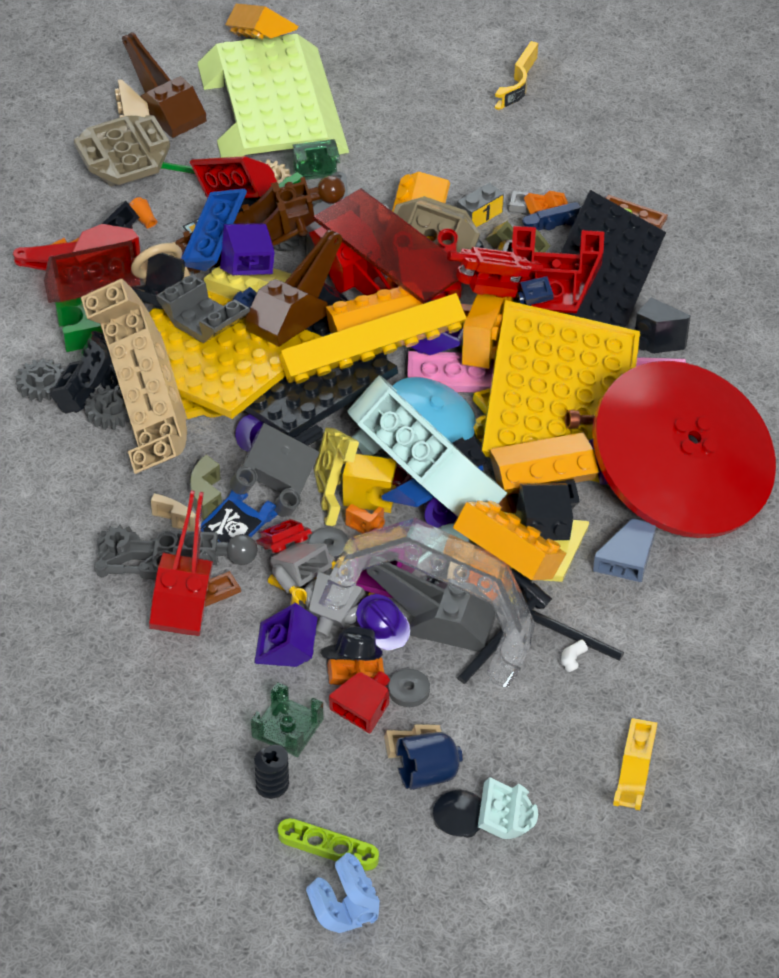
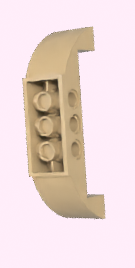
M119 279L82 296L81 300L87 319L100 323L138 444L137 448L128 451L134 474H137L175 458L183 452L187 440V416L161 332L158 331L152 317L138 295L123 279Z

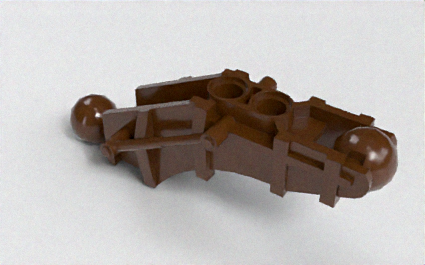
M336 176L322 178L318 183V187L308 189L305 177L300 178V183L293 184L292 182H287L285 187L279 188L278 182L271 183L272 186L257 202L250 207L248 204L242 205L243 211L237 214L233 224H266L274 247L297 234L300 236L307 235L306 227L316 221L312 201L321 199L325 203L335 204L344 197L345 185ZM190 231L183 232L184 237L175 242L181 248L182 256L192 235ZM221 254L218 258L217 263L214 264L212 267L220 266ZM187 267L189 272L193 271L194 274L200 273L201 271Z

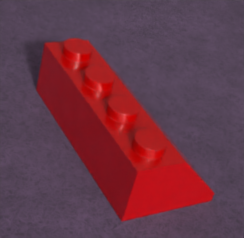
M246 156L193 159L190 161L207 198L210 192L246 189L247 193L244 198L261 197L272 186L271 183L277 182L274 171L270 168L269 164Z

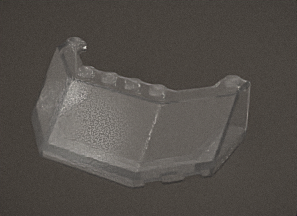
M416 518L348 539L327 581L319 604L333 610L344 608L362 570L397 560L492 605L503 634L488 667L487 675L493 684L506 689L509 688L522 668L531 646L535 622L508 564L490 552Z

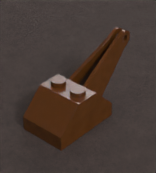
M134 32L122 36V42L145 92L140 97L147 102L149 114L154 115L161 128L170 137L174 138L207 122L206 112L193 86L181 76L171 80L142 45Z
M328 230L285 282L274 279L258 290L250 312L245 319L247 331L280 347L327 315V302L318 297L342 243L341 234Z

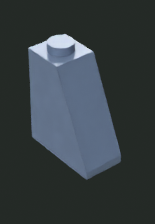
M631 519L596 552L593 571L642 582L653 545L656 526L647 521Z

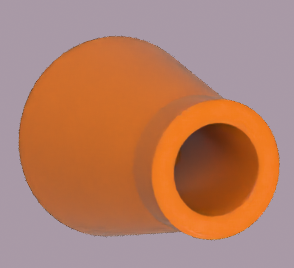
M137 197L130 202L129 205L140 217L138 221L147 229L157 224V220L146 199Z

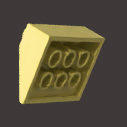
M218 266L204 277V282L208 291L233 300L238 292H244L249 287L258 292L260 288L274 279L285 282L291 273L273 268V274L231 275Z

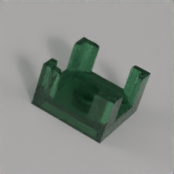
M335 139L292 144L293 174L298 172L305 177V180L331 176L334 172H337V163H340V155Z
M277 682L271 690V705L260 719V712L258 711L251 718L252 737L269 745H281L289 754L299 757L324 720L323 702L311 698V709L289 700V688Z

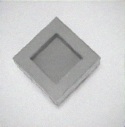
M513 191L509 211L530 214L524 200L528 192Z

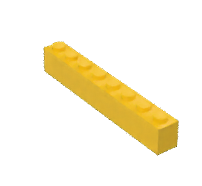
M455 293L281 350L279 360L288 383L295 381L298 384L307 381L310 376L316 374L324 376L330 373L331 369L340 367V369L348 368L353 365V362L362 360V362L369 361L375 358L376 354L382 352L386 355L395 352L398 347L404 345L406 347L414 346L419 343V340L425 338L433 340L439 337L440 333L449 331V333L457 332L462 329L467 318Z

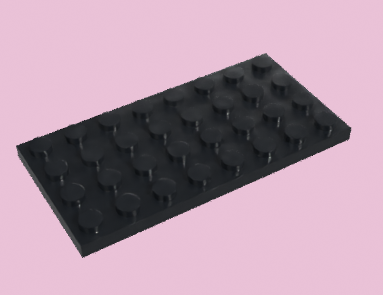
M590 190L560 253L580 255L581 231L604 232L602 265L578 312L563 314L625 328L666 232Z

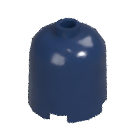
M443 732L398 738L396 743V757L401 756L403 768H398V771L406 789L415 790L453 780L459 770L460 762L463 761L460 746H456L454 740Z

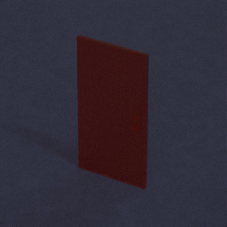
M362 188L315 215L313 218L316 223L327 231L332 230L341 234L342 242L423 304L458 281L456 274L458 267L461 266L460 262L448 261V253Z

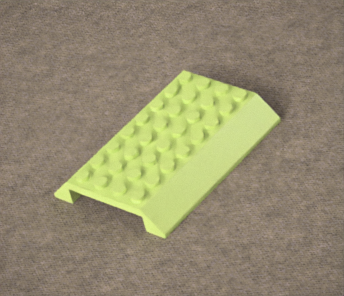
M286 34L274 38H263L262 40L258 38L218 43L198 62L204 90L224 87L225 79L236 121L217 140L221 158L324 144L328 156L349 153L318 48L300 35Z

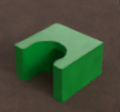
M81 297L55 302L58 325L63 327L66 352L83 349L92 331L104 334L100 323L87 319Z

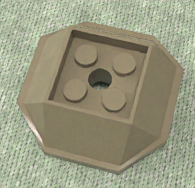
M154 115L117 118L88 127L80 136L74 139L75 148L89 172L99 176L111 187L159 173L170 149V141Z
M425 196L397 204L381 241V249L391 272L398 273L397 261L392 254V242L394 236L399 233L410 235L413 240L412 252L437 249L438 234L446 228L454 230L458 235L457 252H461L462 248L471 250L472 247H476L480 233L467 211ZM433 236L436 239L434 241H428L425 239V237ZM449 240L443 241V243L446 245L452 244V242ZM402 244L397 246L399 249L407 248L406 245Z

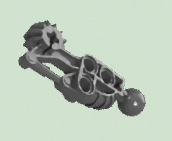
M121 524L117 528L109 526V531H101V537L97 541L99 548L97 553L100 560L95 564L96 573L99 577H106L108 574L132 573L140 574L143 579H156L162 554L176 555L182 531H163L156 536V539L146 541L140 540L139 535L136 532H132L130 526L124 529ZM194 531L186 532L181 556L193 558ZM201 532L199 559L213 561V565H217L218 556H228L234 564L247 565L255 559L258 552L255 540L249 535H235L229 542H219L217 532ZM133 559L144 560L139 566H125L122 564Z

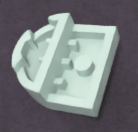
M490 777L484 782L478 827L502 839L519 837L535 826L538 819L537 805H532L527 797L529 791L522 785L517 784L511 788Z

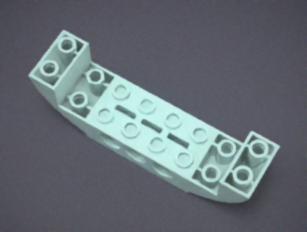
M379 375L347 411L353 420L376 443L458 517L466 502H477V500L488 502V500H491L498 504L506 496L507 492L473 464L397 393V390L382 376Z

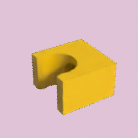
M356 454L354 462H346L343 472V506L349 507L353 504L358 508L374 511L380 506L384 508V512L391 513L394 502L382 500V495L397 487L392 485L397 462L394 459Z

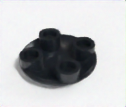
M454 790L445 793L436 801L433 808L435 826L449 835L464 836L466 838L473 837L481 829L478 827L482 799L476 794L464 790Z

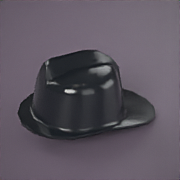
M355 626L344 629L339 635L337 644L325 647L321 651V655L324 658L336 660L355 659L370 661L379 659L383 655V651L376 646L374 630Z

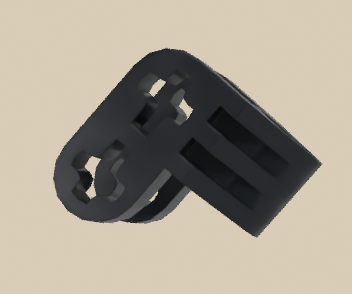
M92 331L81 353V360L84 363L78 373V383L83 388L95 389L101 383L104 389H106V386L114 389L115 386H119V382L105 336L100 332Z

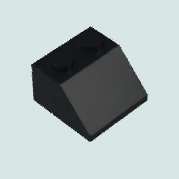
M651 297L637 312L635 330L640 331L638 348L652 354L684 350L687 346L691 315Z
M566 483L520 484L516 516L521 519L520 523L526 527L531 526L541 532L540 536L546 540H570L573 512L568 485Z

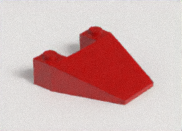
M513 226L512 252L516 256L525 257L530 262L542 263L543 265L542 273L530 272L528 277H521L522 281L547 276L553 292V300L532 304L531 306L555 312L577 313L602 265L604 232L582 230L580 255L534 252L536 227Z

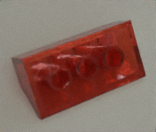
M132 240L50 256L44 277L48 303L80 298L119 279H123L130 287L141 285L140 279L134 276L131 270L135 259Z

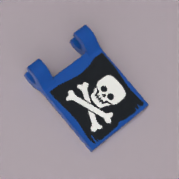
M231 490L230 495L201 523V532H217L219 542H229L231 538L239 534L252 537L265 523L270 522L278 515L274 511L276 505L268 500L264 503L260 512H257L242 502L248 497L247 493L240 495Z

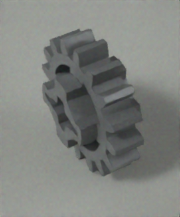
M44 358L40 362L34 359L31 365L25 363L24 369H18L19 375H16L18 392L22 393L23 398L29 395V401L38 398L39 402H42L43 398L51 401L50 392L65 371V368L61 367V363L54 365L53 359L49 362H45Z
M106 386L104 391L98 388L97 394L90 393V399H86L85 411L88 421H94L95 427L103 425V430H106L108 426H111L113 430H116V425L125 427V421L130 422L119 386H115L114 389Z

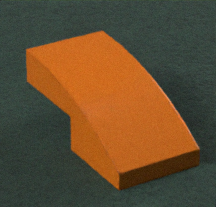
M548 191L545 195L528 193L524 197L530 214L568 204L565 194L555 191Z
M381 657L370 661L329 659L327 663L329 684L343 685L359 672L364 673L370 678H373L378 671L384 672L383 658Z

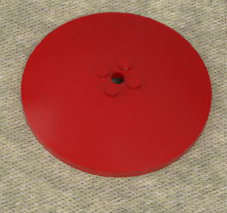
M650 362L639 365L622 374L608 388L599 402L593 422V445L599 467L618 498L643 520L672 534L693 538H711L729 534L741 528L752 520L766 504L772 492L776 475V457L770 433L759 412L749 399L721 376L702 367L685 362ZM688 435L694 436L698 443L689 440Z

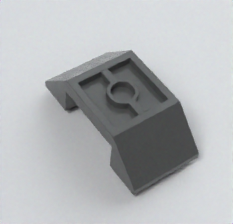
M192 274L156 295L158 302L174 326L202 343L207 342L235 325L250 312L249 307L235 299L224 306L210 299L206 283Z

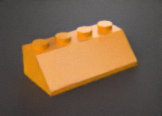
M237 3L225 24L231 28V33L239 37L241 35L246 38L248 36L254 39L257 37L261 40L295 31L299 27L266 6Z
M419 171L403 176L400 179L391 216L397 204L424 196L446 203L450 186L449 180ZM433 236L425 237V239L428 241H434L436 239Z
M408 283L390 290L383 289L372 295L357 296L355 299L346 302L338 301L326 307L329 330L333 334L425 303L417 287L414 284Z
M583 432L489 450L496 483L507 492L506 496L518 494L520 484L552 483L571 479L578 483L593 480L599 473L594 450Z

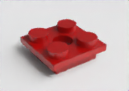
M289 519L261 531L262 538L256 541L265 550L270 549L272 553H277L286 549V544L306 541L308 535L312 534L310 528L304 527L302 523Z

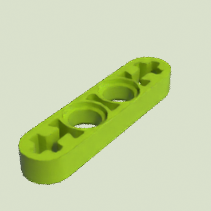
M285 819L278 825V838L285 845L333 861L339 860L344 855L336 853L333 850L334 847L345 845L349 849L346 853L353 854V849H357V853H354V856L360 861L365 871L372 870L378 865L379 852L372 844L296 819ZM290 828L295 829V833L292 832L290 836L286 835V831H289ZM318 836L322 838L323 842L315 846L311 845L308 840L311 837ZM367 853L371 854V858H368L367 861L362 860V856H366Z

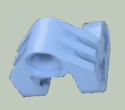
M351 853L344 854L335 862L337 873L347 894L342 903L337 901L332 887L323 878L318 877L307 886V895L317 920L324 928L330 931L342 933L362 927L363 923L370 922L372 924L378 919L380 901L378 896H376L375 888L372 887L371 879L366 877L360 861Z

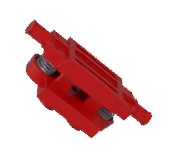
M472 247L471 250L462 248L461 252L448 251L447 254L448 261H458L461 263L456 274L458 281L469 284L472 291L479 295L490 294L501 298H515L520 282H523L521 277H528L530 272L542 273L543 271L542 263L530 262L525 257L516 256L514 252Z

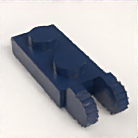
M578 202L538 211L529 216H524L522 220L523 227H536L540 231L544 229L552 230L557 226L565 224L573 225L581 207Z

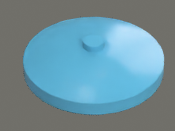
M421 377L405 378L393 385L397 393L451 443L462 437L464 440L473 437L475 433L473 427L476 423L474 412L467 401L450 387L438 381Z

